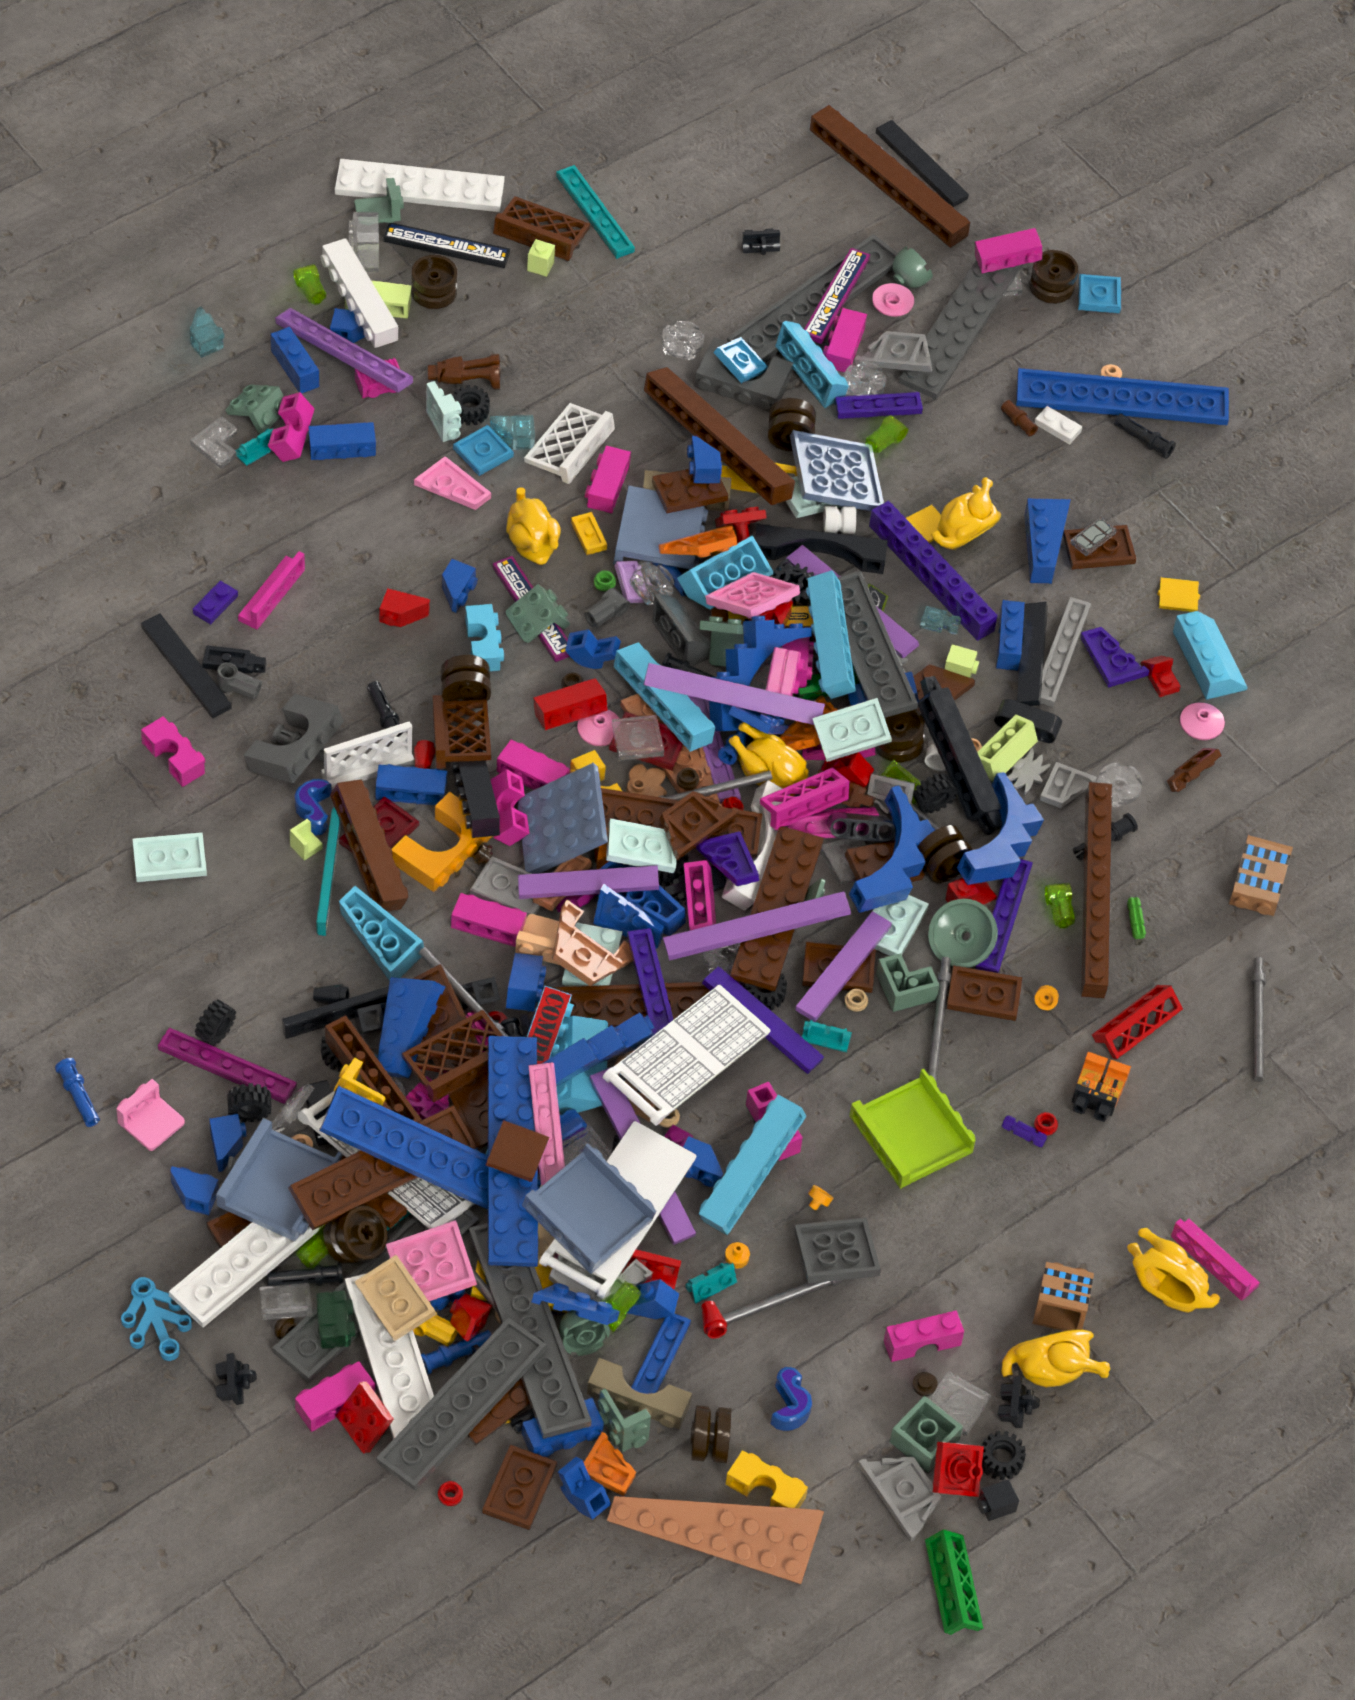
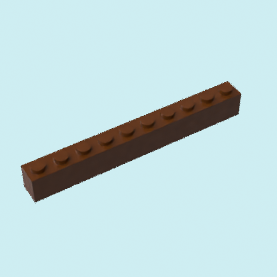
M828 105L811 116L810 131L947 246L951 248L968 237L970 221L965 216H962L952 205L948 204L936 192L927 187L923 181L915 177L910 170L903 167L894 157L885 152L881 146L877 145L866 134L855 127L852 122L844 118L839 111Z
M668 367L646 374L644 391L692 435L699 437L719 451L721 461L770 505L792 499L795 480Z
M1089 782L1085 796L1081 997L1103 999L1107 992L1109 979L1112 784Z

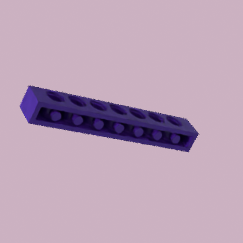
M889 500L871 510L869 527L882 540H888L887 546L977 641L995 631L998 615Z

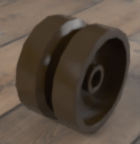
M1059 250L1042 252V260L1033 262L1030 278L1032 294L1041 301L1053 304L1062 303L1070 299L1074 293L1078 276L1076 260L1070 254Z
M428 255L417 260L412 267L411 295L414 301L428 309H440L453 303L457 296L458 269L455 263L441 255Z
M786 398L775 402L769 411L768 439L770 443L778 449L793 452L790 440L793 430L815 434L816 411L814 407L807 401L797 398Z
M464 654L454 656L442 664L440 674L442 681L441 692L444 701H488L490 699V667L483 658Z
M917 709L886 717L885 721L892 742L876 746L877 752L883 758L899 763L911 761L918 757L923 751L925 744V724L922 714Z
M953 825L943 826L933 831L917 847L923 854L926 862L923 867H927L926 871L933 881L937 883L947 882L959 876L960 872L957 866L963 854L973 850L968 842L964 841V837L958 828Z
M358 1206L349 1210L341 1217L325 1224L323 1232L324 1244L328 1253L336 1261L343 1264L371 1260L379 1256L384 1250L388 1238L387 1227L383 1217L369 1206Z
M696 1405L694 1421H692L691 1461L704 1462L708 1455V1446H712L713 1462L727 1464L731 1408L718 1407L715 1412V1420L711 1422V1409L709 1406Z

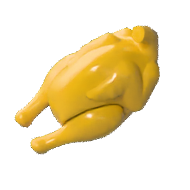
M984 477L981 481L982 488L974 485L972 493L969 492L956 497L945 505L941 513L938 530L931 534L934 541L946 549L956 550L999 522L1001 513L991 503L989 489L993 486L991 480Z
M522 487L517 488L516 502L511 505L507 516L506 532L521 556L538 565H544L558 547V540L561 534L560 525L556 519L551 517L540 499L526 498L525 489Z
M743 722L738 726V729L751 736L754 741L745 748L737 735L729 739V743L738 752V761L745 776L771 770L773 779L769 781L781 788H786L807 779L809 776L806 760L793 748L786 746L784 741L774 734H766ZM763 781V782H760V783H756V784L759 785V786H761V785H762L764 782H766V781ZM809 786L806 788L815 789L816 786Z
M1148 1228L1138 1230V1235L1146 1239L1154 1247L1142 1254L1137 1243H1130L1127 1245V1249L1134 1257L1132 1262L1137 1278L1147 1292L1161 1299L1165 1306L1186 1313L1192 1312L1194 1309L1213 1308L1219 1303L1220 1297L1218 1294H1212L1211 1296L1207 1294L1209 1290L1208 1275L1198 1263L1188 1258L1187 1253L1180 1245L1158 1237Z
M1082 1329L1050 1334L1013 1346L1002 1360L1001 1371L1003 1377L1012 1376V1364L1017 1363L1024 1377L1033 1384L1042 1387H1056L1078 1379L1084 1372L1095 1373L1101 1378H1108L1110 1364L1106 1361L1098 1362L1090 1359L1089 1341L1094 1335L1092 1332Z

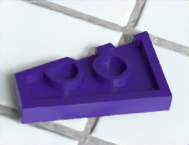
M1102 627L1081 632L1080 638L1108 688L1149 675V670L1145 666H1140L1135 661V657L1131 653L1127 654L1119 646L1120 643Z
M741 832L707 839L696 846V849L736 886L759 881V873Z

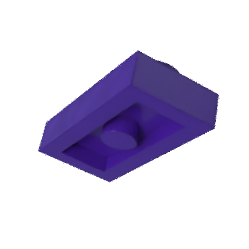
M219 581L193 608V614L211 625L238 597V591Z

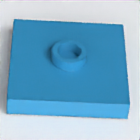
M1079 274L1078 310L1120 313L1121 277Z
M741 337L717 347L713 352L741 383L765 373L768 369V366Z
M489 425L453 444V449L478 476L514 457L512 449Z

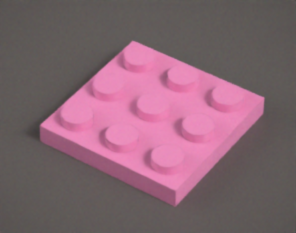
M753 572L705 597L706 604L752 619V616H760L761 613L773 610L783 602L791 601L793 597L800 594V588L798 585Z
M456 1220L386 1244L390 1258L395 1255L398 1256L428 1301L477 1285Z

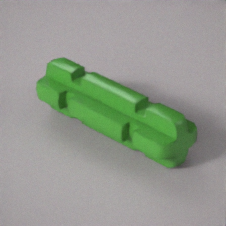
M1130 897L1127 906L1130 911L1129 917L1131 928L1133 929L1132 934L1134 939L1145 938L1146 930L1145 926H1143L1144 919L1142 908L1140 907L1141 902L1138 897Z

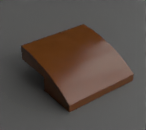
M503 1120L486 1166L532 1182L549 1137Z

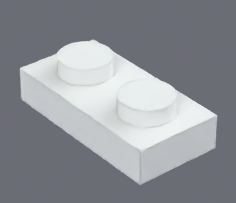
M1048 406L1035 418L1034 424L1069 445L1082 431L1081 425Z

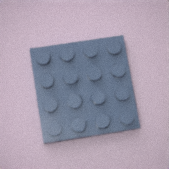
M795 430L792 431L790 440L802 499L840 506H851L871 511L884 503L872 445Z
M594 763L525 794L523 798L517 801L518 810L526 814L528 818L529 834L522 838L526 872L532 874L542 873L608 843L599 769Z

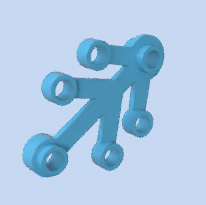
M140 1277L133 1282L131 1286L133 1299L127 1311L121 1315L123 1327L132 1328L136 1325V1313L142 1303H144L146 1308L136 1331L130 1335V1345L135 1349L142 1348L145 1344V1334L152 1323L160 1341V1356L166 1361L175 1360L180 1353L179 1343L169 1337L162 1320L176 1324L180 1331L187 1332L192 1328V1319L188 1315L174 1313L182 1308L179 1305L172 1304L174 1300L169 1296V1293L156 1289L154 1282L149 1278ZM141 1289L148 1290L147 1292H139ZM153 1299L167 1303L169 1309L174 1312L156 1306ZM127 1317H131L133 1319L130 1322L125 1321ZM182 1321L188 1322V1324L185 1326L181 1325L180 1323ZM135 1338L142 1339L140 1342L133 1341ZM167 1350L174 1351L172 1354H166L165 1352Z

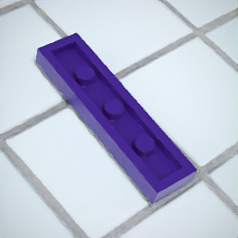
M920 392L835 397L838 419L922 414L923 410Z

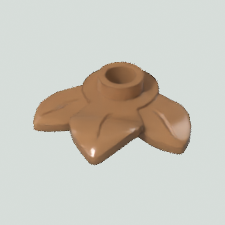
M643 764L635 765L629 772L630 780L627 783V792L655 797L665 796L667 792L660 786L665 780V771L658 768L647 770Z

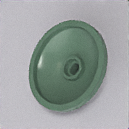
M957 899L946 903L935 913L930 922L928 937L931 949L940 960L942 957H949L951 959V967L954 965L970 968L982 963L992 953L997 942L998 929L994 916L983 904L971 899ZM967 932L970 933V938L964 940L963 935Z

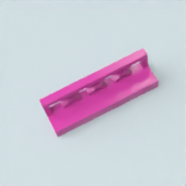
M299 551L293 559L288 556L284 557L240 612L238 621L258 630L305 571L304 553Z
M830 768L760 798V804L771 813L770 826L778 830L781 826H788L848 800L849 780L834 768ZM832 777L835 781H825V779ZM816 786V787H818V788H816V789H809V788H806V787ZM790 794H800V796H797V797L788 796V795H790ZM774 801H775V802H783V803L774 806L771 802H774Z
M875 807L825 809L792 823L787 828L823 838H837L832 835L827 826V820L831 814L841 812L879 816V813ZM838 821V822H836V823L834 824L833 828H834V829H840V828H842L843 825H844V822H843V821ZM858 824L856 830L863 831L867 824Z
M1180 1218L1175 1223L1171 1237L1241 1301L1258 1288L1260 1282L1190 1219L1184 1222Z

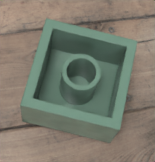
M924 1396L893 1427L890 1443L907 1457H914L920 1467L929 1473L935 1466L937 1441L957 1443L960 1440L963 1426Z

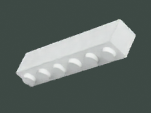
M347 239L323 245V255L320 256L322 265L328 268L331 280L338 285V291L342 297H345L348 309L354 312L358 326H362L367 341H371L374 348L398 341V325Z

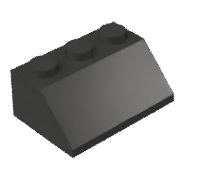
M660 593L655 594L652 623L677 658L681 661H689L690 666L708 660L710 641L701 634L698 624L688 616L685 606H681L676 598Z

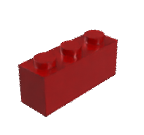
M596 678L533 698L535 716L545 730L608 711L606 692Z

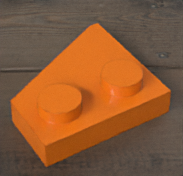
M602 1432L587 1456L584 1465L592 1480L619 1495L625 1496L636 1477V1471L624 1460L618 1448L615 1449L609 1442L606 1433Z

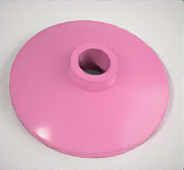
M889 283L879 286L874 291L872 302L880 313L897 317L911 311L914 305V296L908 288L900 284Z
M1207 703L1190 704L1184 708L1180 716V724L1185 733L1199 740L1216 738L1223 731L1225 724L1222 713L1216 707Z
M608 710L578 720L577 730L585 742L594 746L610 745L621 720L614 712Z

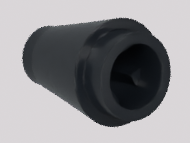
M343 984L315 987L313 1000L329 1005L348 999L350 995L349 987H344Z

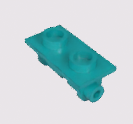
M267 428L257 438H253L245 444H240L239 448L233 451V453L246 466L270 453L272 450L268 447L273 428Z
M813 1020L805 1021L802 1034L804 1040L810 1044L847 1053L852 1032L847 1031V1028L844 1030L816 1023Z
M720 1263L718 1266L707 1271L708 1276L701 1274L688 1280L685 1287L689 1293H693L695 1304L737 1283L733 1263Z

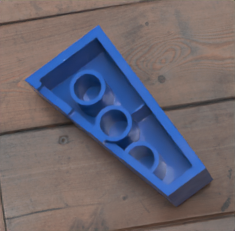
M1027 499L1024 518L1030 583L1052 584L1071 499Z
M609 861L600 869L638 866ZM660 885L659 890L618 892L620 896L665 926L663 933L667 936L672 935L686 923L685 908Z
M390 978L377 1058L390 1077H410L412 1070L403 1060L402 1053L420 1044L423 1036L426 1037L429 1029L427 1028L432 1014L434 1015L438 1007L436 1003L440 994H443L445 986L430 980ZM418 1054L411 1057L414 1062H416Z

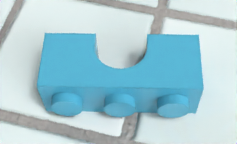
M492 604L466 606L465 622L468 637H480L483 639L471 641V655L481 657L487 661L490 671H500V662L504 661V650L499 648L501 632L496 630V626L499 624L498 613H493Z

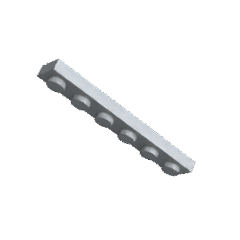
M1073 597L1069 599L1043 668L1041 704L1054 707L1091 607L1089 602Z

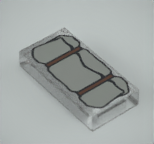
M1100 517L1073 537L1070 544L1085 556H1088L1114 536L1117 529Z

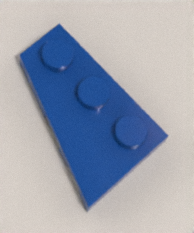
M732 706L729 712L733 717L766 734H783L789 727V725L784 723L785 719H782V717L765 715Z

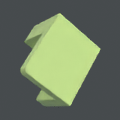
M308 819L290 830V846L304 861L323 849L322 842L311 832V822Z

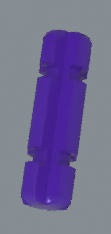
M1007 1115L1002 1122L1004 1129L1008 1131L1013 1130V1134L1029 1142L1031 1140L1034 1141L1033 1144L1038 1147H1042L1047 1140L1046 1134L1040 1131L1038 1133L1035 1132L1036 1129L1021 1121L1016 1122V1119L1010 1115Z

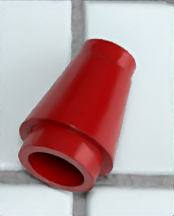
M420 740L414 746L415 767L430 769L435 756V744L433 742Z
M706 1301L701 1305L704 1333L712 1339L720 1338L727 1331V1322L715 1302Z

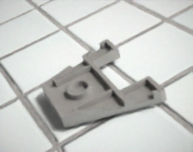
M561 1255L558 1256L557 1260L602 1285L605 1280L590 1274L587 1270ZM635 1259L618 1276L604 1300L599 1298L596 1292L555 1269H552L549 1280L554 1284H564L569 1287L570 1291L575 1293L582 1292L588 1294L591 1297L590 1299L594 1301L604 1302L649 1280L653 1272Z

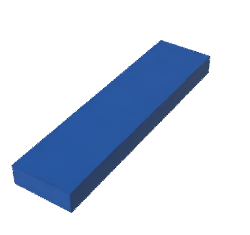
M675 1313L672 1316L665 1317L631 1386L633 1390L645 1394L658 1392L691 1324L690 1319Z

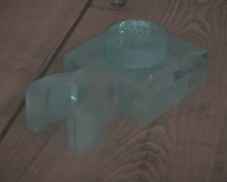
M926 606L920 628L939 633L942 632V629H946L951 634H957L959 627L952 624L960 625L961 617H948L947 611Z

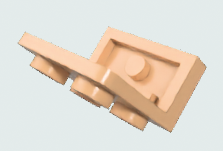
M529 914L523 930L518 932L515 953L543 956V961L559 965L552 960L559 921Z

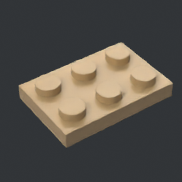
M397 1255L354 1281L394 1342L436 1315V1311Z

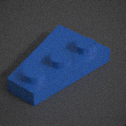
M605 884L600 889L593 924L602 928L622 931V935L627 937L628 931L651 928L655 948L658 949L665 926Z
M555 1283L535 1292L531 1301L539 1305L541 1301L554 1304L553 1309L558 1311L575 1310L578 1317L605 1325L617 1321L620 1312L613 1309L612 1305L607 1302L594 1301L590 1299L591 1297L588 1294L570 1291L568 1286L561 1283Z

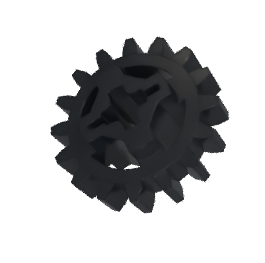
M788 563L787 568L780 565L779 571L774 570L773 576L770 577L798 585L800 594L792 598L793 604L795 606H799V603L807 605V599L809 600L805 586L807 585L808 588L807 578L813 577L814 572L807 573L808 567L806 566L801 569L799 563L795 567Z

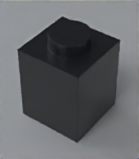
M1008 1479L982 1488L977 1504L982 1514L985 1513L988 1521L1016 1512L1019 1499Z

